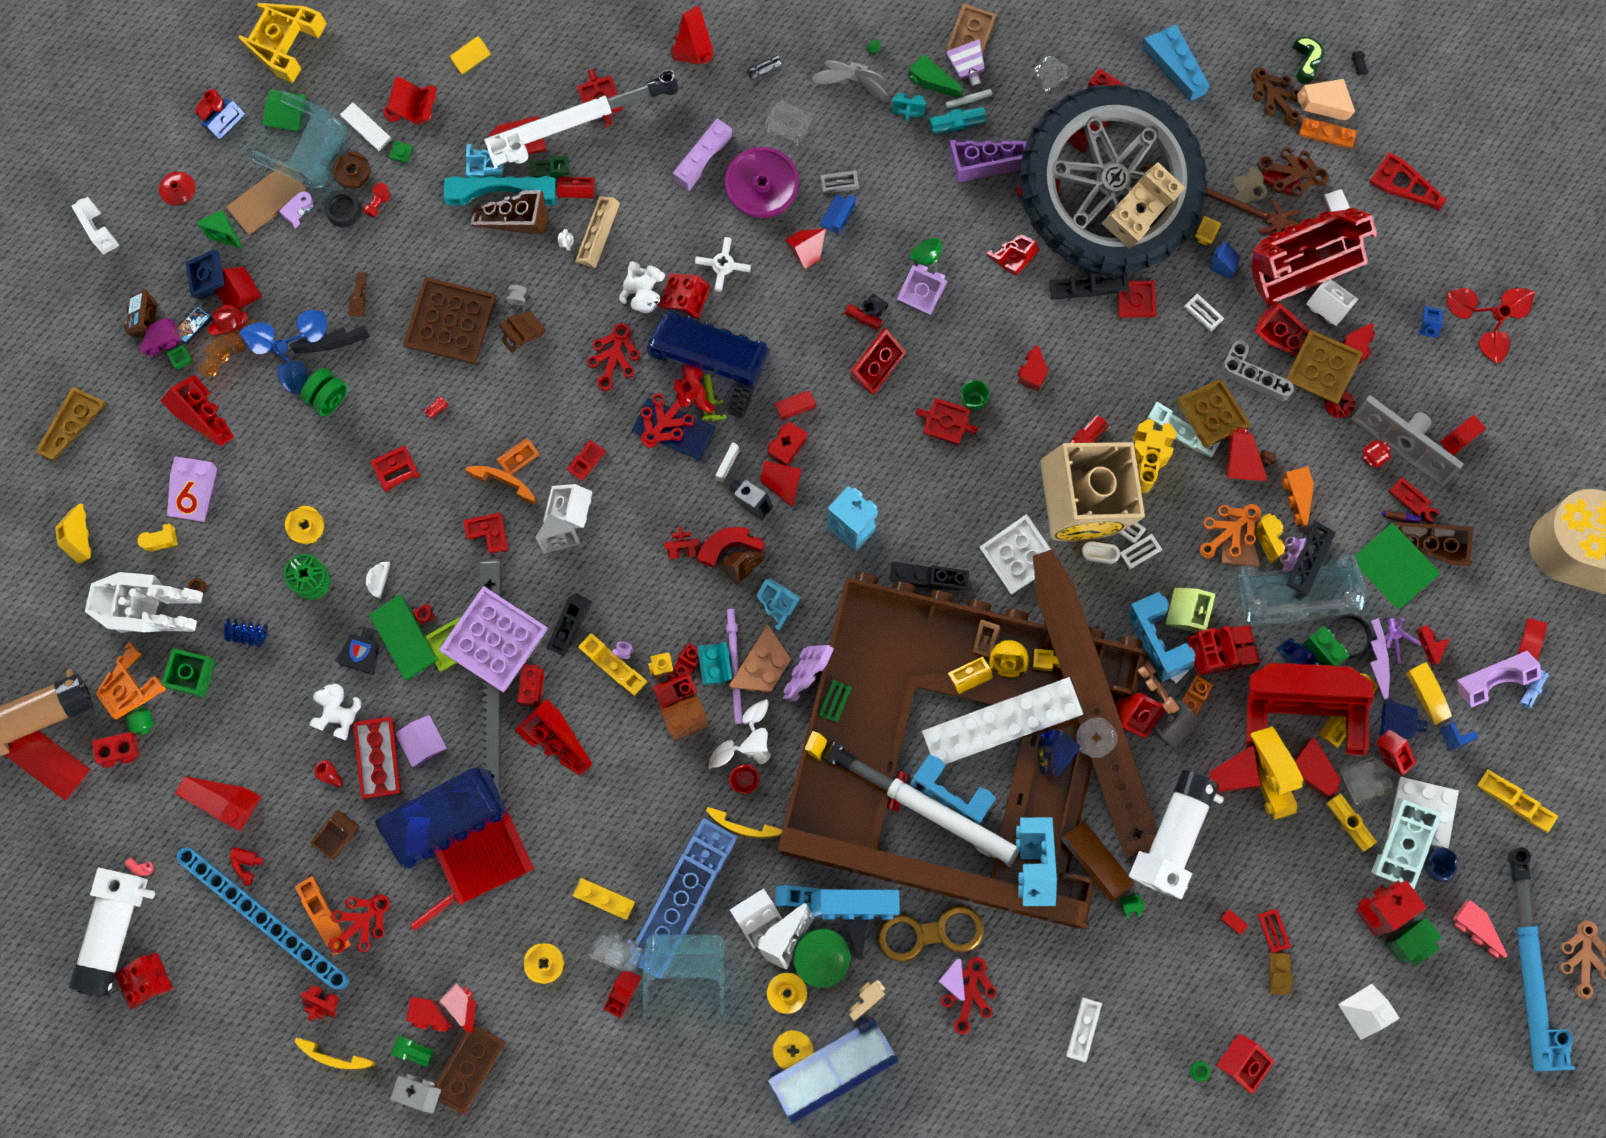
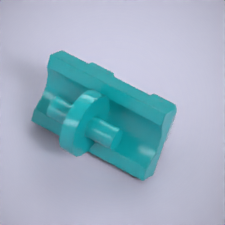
M897 93L896 97L893 96L891 114L905 115V121H909V116L924 118L926 101H924L923 96L916 95L914 99H908L905 93Z

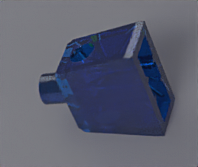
M1387 700L1383 703L1379 738L1390 729L1404 739H1412L1416 736V731H1427L1428 721L1417 719V709Z

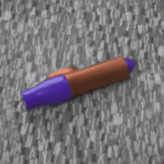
M1388 510L1382 512L1385 518L1410 523H1420L1421 517L1408 513Z

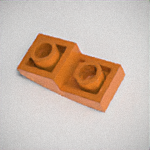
M1196 675L1182 702L1197 715L1213 684Z

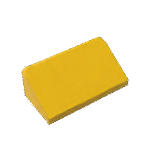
M477 36L450 55V59L463 75L490 56L491 53L481 38Z
M983 656L948 673L958 694L993 678L991 668Z

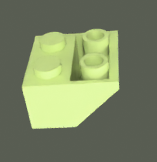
M1174 588L1165 625L1193 633L1207 630L1216 594L1200 589Z

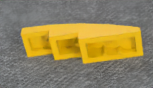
M1490 770L1486 771L1477 785L1481 790L1515 814L1547 834L1558 819V815L1542 807L1540 802L1523 793L1521 788Z

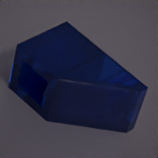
M1293 638L1288 639L1276 648L1287 664L1319 665L1315 654Z

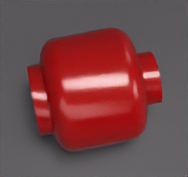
M1373 440L1362 450L1363 455L1361 457L1370 468L1373 466L1379 468L1391 458L1389 453L1391 448L1385 441L1381 443L1378 440Z

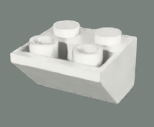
M764 888L730 909L753 949L758 947L761 936L765 935L768 929L782 920Z

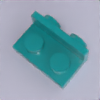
M721 642L718 645H700L697 647L703 685L723 684L732 680L733 671L730 666V653L726 642Z

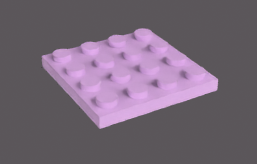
M483 586L439 651L504 693L548 628Z

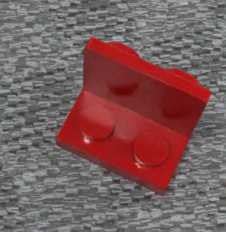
M670 274L658 306L662 309L683 310L691 318L699 319L710 285L697 275Z

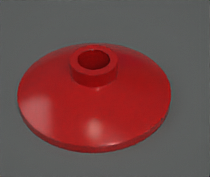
M176 171L169 173L162 179L159 185V194L162 200L174 206L187 203L195 193V182L185 172ZM178 184V187L173 188V185Z

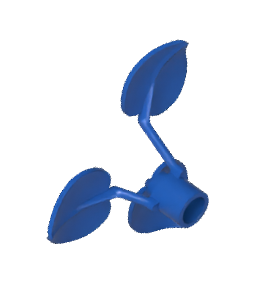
M307 310L302 312L296 322L297 329L302 333L285 340H272L275 331L272 326L263 322L250 324L239 331L240 336L252 352L264 354L270 351V353L279 355L280 358L287 362V364H281L278 367L277 375L283 387L292 394H298L308 379V370L302 362L293 361L291 363L290 359L284 355L288 350L287 343L303 336L309 342L320 340L324 336L327 327V319L323 311Z

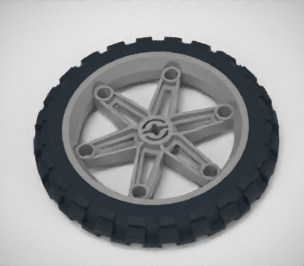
M1104 84L1091 86L1088 89L1076 91L1058 101L1041 117L1027 139L1020 162L1019 184L1023 197L1022 203L1036 233L1046 242L1045 244L1054 253L1057 252L1064 257V260L1075 266L1078 265L1086 268L1088 271L1097 273L1137 272L1147 269L1169 257L1188 239L1195 229V225L1198 219H1200L1204 208V198L1207 194L1205 158L1202 157L1200 143L1196 135H1193L1189 129L1187 121L1182 115H1178L1172 109V106L1163 99L1159 100L1152 96L1150 92L1142 89H1133L1126 85L1115 84L1114 86H1106ZM1101 121L1124 122L1143 131L1118 156ZM1090 124H1094L1097 127V131L1091 130ZM1084 127L1094 164L1058 161V156L1066 141L1075 132ZM1144 133L1150 136L1151 141L1144 138ZM1098 137L1111 161L1104 165L1096 142ZM1155 141L1167 159L1170 174L1185 189L1165 208L1156 223L1131 248H1128L1118 238H1106L1085 230L1084 228L1108 202L1114 210L1119 204L1116 197L1122 194L1125 197L1133 188L1130 187L1131 178L1136 180L1142 178L1145 173L1135 171V169ZM1139 144L1142 148L1127 169L1121 162ZM1060 166L1063 169V173H1058L1055 167ZM1070 170L1097 172L1096 180L1070 174ZM1118 174L1115 179V182L1109 185V183L1112 181V177ZM1055 179L1092 188L1073 218L1068 215L1061 204ZM1100 190L1106 197L1088 215L1085 210ZM1076 218L1082 219L1083 226L1076 223Z

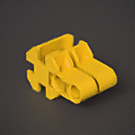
M1147 419L1138 425L1132 442H1135L1134 450L1141 493H1148L1157 479L1158 470L1167 465L1173 454L1174 448L1171 447V444L1176 439L1177 432L1169 423H1163L1162 431L1153 430L1154 420Z

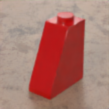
M1237 427V430H1231L1226 476L1234 479L1266 481L1267 477L1253 434L1247 428Z
M1312 737L1307 741L1294 761L1303 777V783L1326 799L1330 796L1334 797L1340 789L1338 785L1341 780L1317 740Z
M1254 746L1248 747L1209 772L1210 777L1208 778L1219 784L1217 793L1261 787L1256 748Z

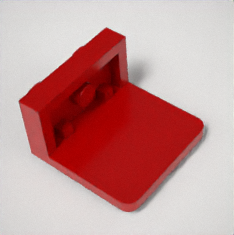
M396 77L387 108L389 111L414 124L427 122L432 116L431 110L436 100L437 88L433 85L420 88L401 77Z
M158 953L139 957L116 973V978L130 1009L138 1007L155 995L173 989Z

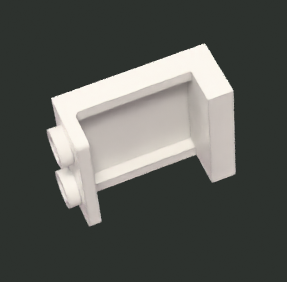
M88 197L80 199L72 205L89 238L103 255L119 246L117 240L105 226L97 230L92 218L101 213Z

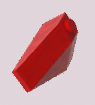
M697 5L682 14L678 26L680 32L675 35L674 40L676 43L671 47V56L673 60L699 65L702 62H709L714 54L701 8Z
M1277 302L1271 304L1261 315L1254 330L1267 344L1295 356H1298L1310 331L1281 303Z
M548 699L515 729L528 744L533 747L538 744L545 748L544 754L549 757L551 754L558 756L562 765L578 775H582L592 766V762L563 715Z

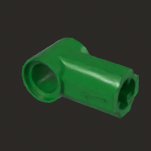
M398 1035L391 1055L428 1067L434 1055V1050L419 1045L414 1040Z

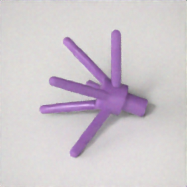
M1390 618L1388 620L1389 633L1385 635V640L1388 639L1386 647L1390 648L1392 639H1394L1397 663L1401 664L1399 638L1404 637L1417 646L1422 644L1402 630L1401 624L1404 618H1400L1398 623L1395 618Z

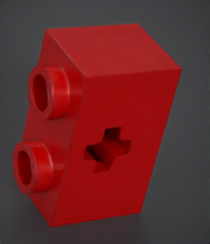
M788 422L786 426H781L777 433L779 436L775 441L772 440L767 447L768 457L779 464L789 466L808 439V433L791 422ZM787 441H789L790 446H789V445H785V447H784V446H783V442H784V443H787Z

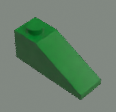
M923 54L909 68V80L914 85L918 84L921 88L957 98L963 96L964 88L926 55Z

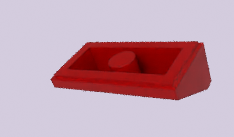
M558 177L557 197L594 199L595 178Z
M809 390L776 402L775 406L780 419L784 420L816 408V402Z

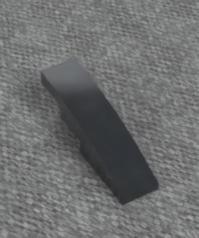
M1090 273L1089 276H1071L1069 279H1054L1049 282L1051 300L1101 296L1129 290L1127 273Z
M364 325L348 333L342 327L329 334L325 332L324 336L316 342H309L304 337L289 345L294 353H314L348 346L370 336Z

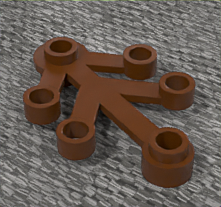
M1255 68L1251 73V80L1255 83L1253 99L1257 102L1263 100L1265 97V92L1262 90L1264 86L1267 90L1266 106L1263 109L1264 113L1268 116L1273 115L1276 111L1275 100L1286 114L1284 117L1285 124L1290 127L1296 126L1300 121V113L1292 110L1282 97L1298 102V97L1294 94H1298L1300 90L1294 89L1291 92L1274 87L1271 83L1287 88L1291 83V78L1287 75L1281 78L1270 75L1264 68Z
M1284 147L1281 150L1280 157L1287 160L1292 167L1276 164L1269 156L1261 157L1257 164L1261 172H1269L1271 170L1290 175L1283 180L1275 182L1273 190L1277 193L1283 192L1286 186L1296 180L1307 178L1308 180L1304 183L1293 186L1291 193L1294 197L1301 196L1304 190L1313 185L1324 186L1329 180L1328 172L1323 168H1317L1310 158V153L1307 151H1302L1298 160L1300 163L1306 164L1310 171L1304 170L1292 154V149L1289 147ZM1287 151L1289 155H1285L1283 152ZM1305 155L1307 159H1303L1301 156ZM1316 176H1320L1322 180L1317 179ZM1279 184L1282 186V188L1279 189L1276 185ZM1297 188L1300 190V192L1297 193L1294 189Z

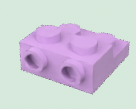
M912 265L897 299L931 315L948 281L944 279L945 275L935 271L934 274L928 272L929 268L924 265Z

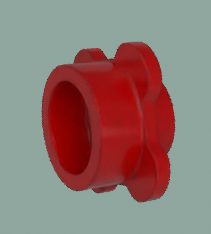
M424 604L413 611V615L416 616L420 626L435 620V615L432 614L429 604Z

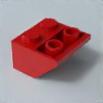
M415 997L410 998L406 1022H412L411 1027L427 1029V1025H432L431 1030L447 1032V1028L453 1029V1023L437 1001Z

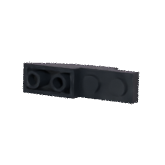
M900 562L891 563L890 582L900 581L912 584L915 587L944 590L968 589V570L934 565L927 567Z

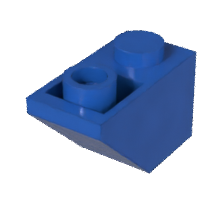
M1224 241L1221 247L1217 246L1210 261V264H1213L1211 271L1231 279L1241 256Z

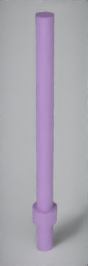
M727 609L728 624L726 625V632L729 633L733 680L739 670L736 636L738 624L735 622V609ZM735 688L732 689L735 724H743L740 689Z

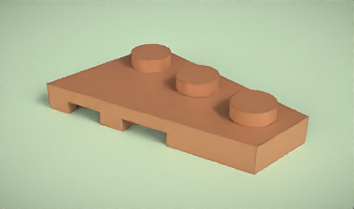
M1228 516L1223 518V521L1236 522L1241 517ZM1247 523L1241 527L1240 532L1241 555L1237 558L1230 556L1231 536L1222 543L1221 564L1260 567L1255 545L1248 546L1244 542V537L1247 534ZM1249 536L1246 540L1252 542L1253 538ZM1233 549L1232 553L1238 554L1239 550Z

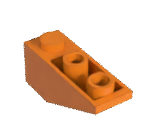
M1308 466L1286 472L1281 480L1283 489L1287 490L1289 495L1287 497L1290 508L1293 507L1295 512L1293 515L1296 525H1299L1300 530L1308 525L1314 482Z

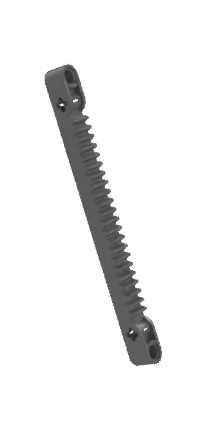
M501 558L481 559V589L483 586L488 589L490 583H493L494 586L490 591L502 598ZM484 681L482 685L486 689L482 690V693L485 695L482 701L486 704L482 705V708L486 712L482 713V716L485 718L482 724L486 727L482 728V732L486 735L482 736V740L486 743L481 744L485 749L481 754L486 758L482 759L481 762L486 767L479 774V806L500 807L501 691ZM489 773L494 776L491 782L486 779V777H489Z

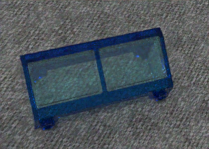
M867 1017L858 1022V1028L786 1070L782 1071L779 1068L770 1074L772 1078L768 1081L792 1124L899 1061L874 1018L869 1020Z

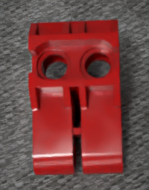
M1251 625L1239 627L1225 626L1217 630L1211 628L1197 632L1195 636L1187 638L1189 647L1193 649L1196 655L1194 666L1198 676H1204L1209 673L1217 674L1232 669L1245 668L1250 664L1258 665L1261 663L1257 647H1245L1255 643Z

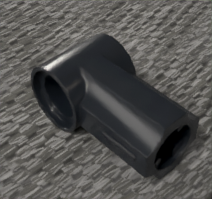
M872 294L863 301L861 306L864 314H875L880 318L882 316L881 313L888 308L889 304L875 294Z

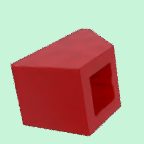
M1372 323L1348 334L1343 341V344L1363 352L1359 364L1364 359H1368L1371 349L1368 348V345L1375 336V331H1373L1374 324Z
M1035 345L1033 351H1028L1025 358L1027 363L1025 367H1020L1017 376H1019L1018 383L1039 392L1048 369L1039 346Z
M689 674L667 679L652 687L662 709L697 693Z
M624 968L614 982L603 1009L621 1019L642 977Z

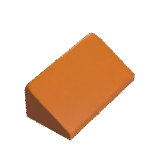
M526 438L496 460L506 473L512 475L540 454L531 441Z

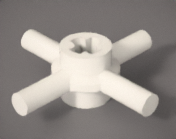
M729 237L724 238L722 253L716 255L714 259L698 256L695 259V264L712 266L714 272L717 273L714 290L718 292L722 291L724 276L731 273L732 270L750 272L751 265L735 263L729 255L732 240Z

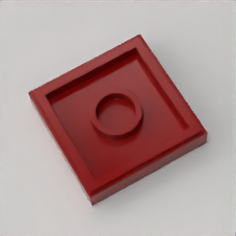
M1155 280L1128 281L1129 290L1117 293L1119 318L1157 316Z

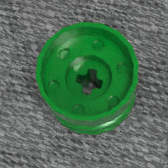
M300 554L293 557L285 567L284 580L286 585L300 598L315 600L322 597L328 591L331 584L330 573L316 557L309 554Z

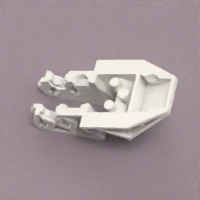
M119 572L91 583L85 612L106 628L115 629L120 633L130 631L194 632L197 624L196 620L183 616L172 618L163 614L156 615V610L159 602L165 604L201 603L203 593L189 588L181 590L171 586H164L154 575Z

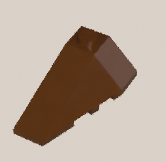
M526 190L519 192V195L513 197H504V200L496 203L492 201L474 207L470 225L527 234H545L548 214L543 192L541 190Z
M735 552L731 556L727 555L722 560L721 570L736 585H739L765 560V556L762 553Z

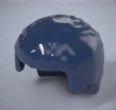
M1445 847L1434 848L1425 859L1424 868L1426 873L1437 882L1450 880L1458 869L1456 854Z

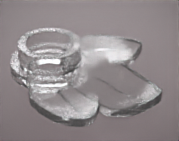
M1047 56L1044 57V64L1034 69L1033 75L1043 80L1042 90L1047 91L1056 88L1060 81L1067 78L1069 68L1065 63H1060L1056 57ZM1063 69L1061 73H1057V70Z

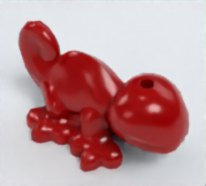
M686 363L681 369L683 381L675 379L673 390L680 394L679 405L689 407L691 402L707 413L714 412L715 407L710 401L706 400L707 392L700 382L703 377L702 369L695 364Z

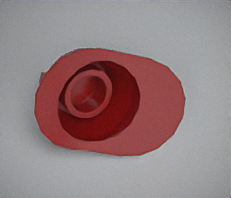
M224 305L213 312L214 322L209 326L208 332L213 336L235 331L245 324L247 314L244 311H239L233 305Z

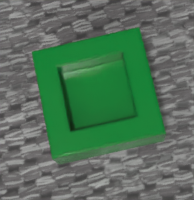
M394 141L389 156L390 160L408 164L413 146Z
M184 344L167 352L176 370L193 362Z

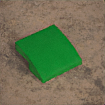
M270 89L262 125L299 131L302 113L305 110L306 95Z

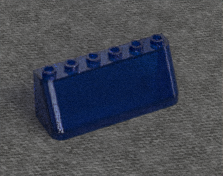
M674 311L664 312L647 345L650 357L665 362L667 358H671L735 380L736 385L738 382L753 386V392L767 359L769 348L762 341L757 340L755 342L749 340L745 335L739 334L737 336L731 334L732 332L722 328L720 330L714 328L710 323H699L692 317L687 316L685 318L679 316Z
M475 767L379 817L375 823L399 865L409 869L417 865V861L434 856V852L448 849L451 847V843L468 838V834L473 831L479 832L485 829V825L490 822L496 823L502 820V816L508 812L490 772Z

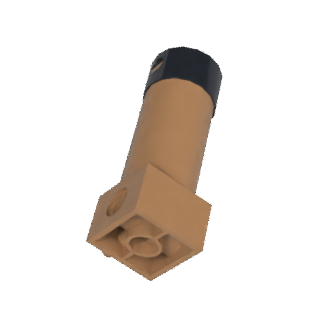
M68 669L66 671V678L0 706V756L9 753L8 743L93 709L89 690L78 673L74 674L72 669Z

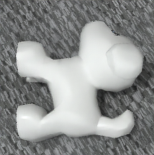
M631 261L619 301L622 304H626L627 297L630 294H636L631 301L632 309L638 310L641 313L654 311L660 301V296L652 291L655 282L663 281L665 274L658 268L650 265L647 266V269L640 268V264Z
M338 684L326 685L323 689L315 691L313 694L314 701L322 705L324 709L322 717H314L310 722V726L323 731L328 723L340 724L341 728H337L333 735L346 740L349 727L353 723L356 713L361 708L362 701L354 697L353 706L351 708H344L340 706L344 700L343 687Z

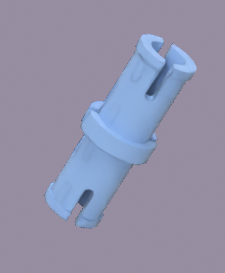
M1541 670V678L1527 684V690L1519 702L1521 705L1525 704L1524 707L1532 708L1535 699L1541 694V688L1549 674Z

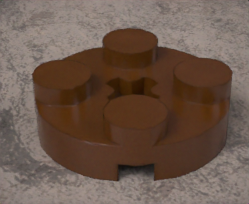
M354 151L347 152L343 156L340 155L333 164L335 179L346 188H360L369 179L371 173L370 165L361 153ZM354 166L356 171L349 173L347 169H351Z

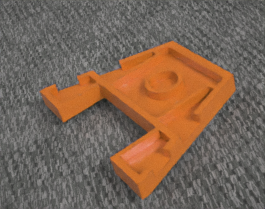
M130 641L125 646L127 650L122 657L119 656L116 660L117 666L114 671L108 673L96 692V695L111 717L116 720L166 690L163 683L156 676H153L142 688L137 684L128 668L142 654Z

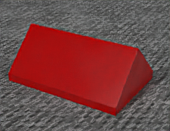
M884 328L852 368L850 379L874 395L907 352L887 328Z

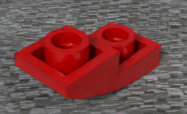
M690 643L686 645L673 666V672L668 673V679L687 674L691 677L699 664L697 647Z

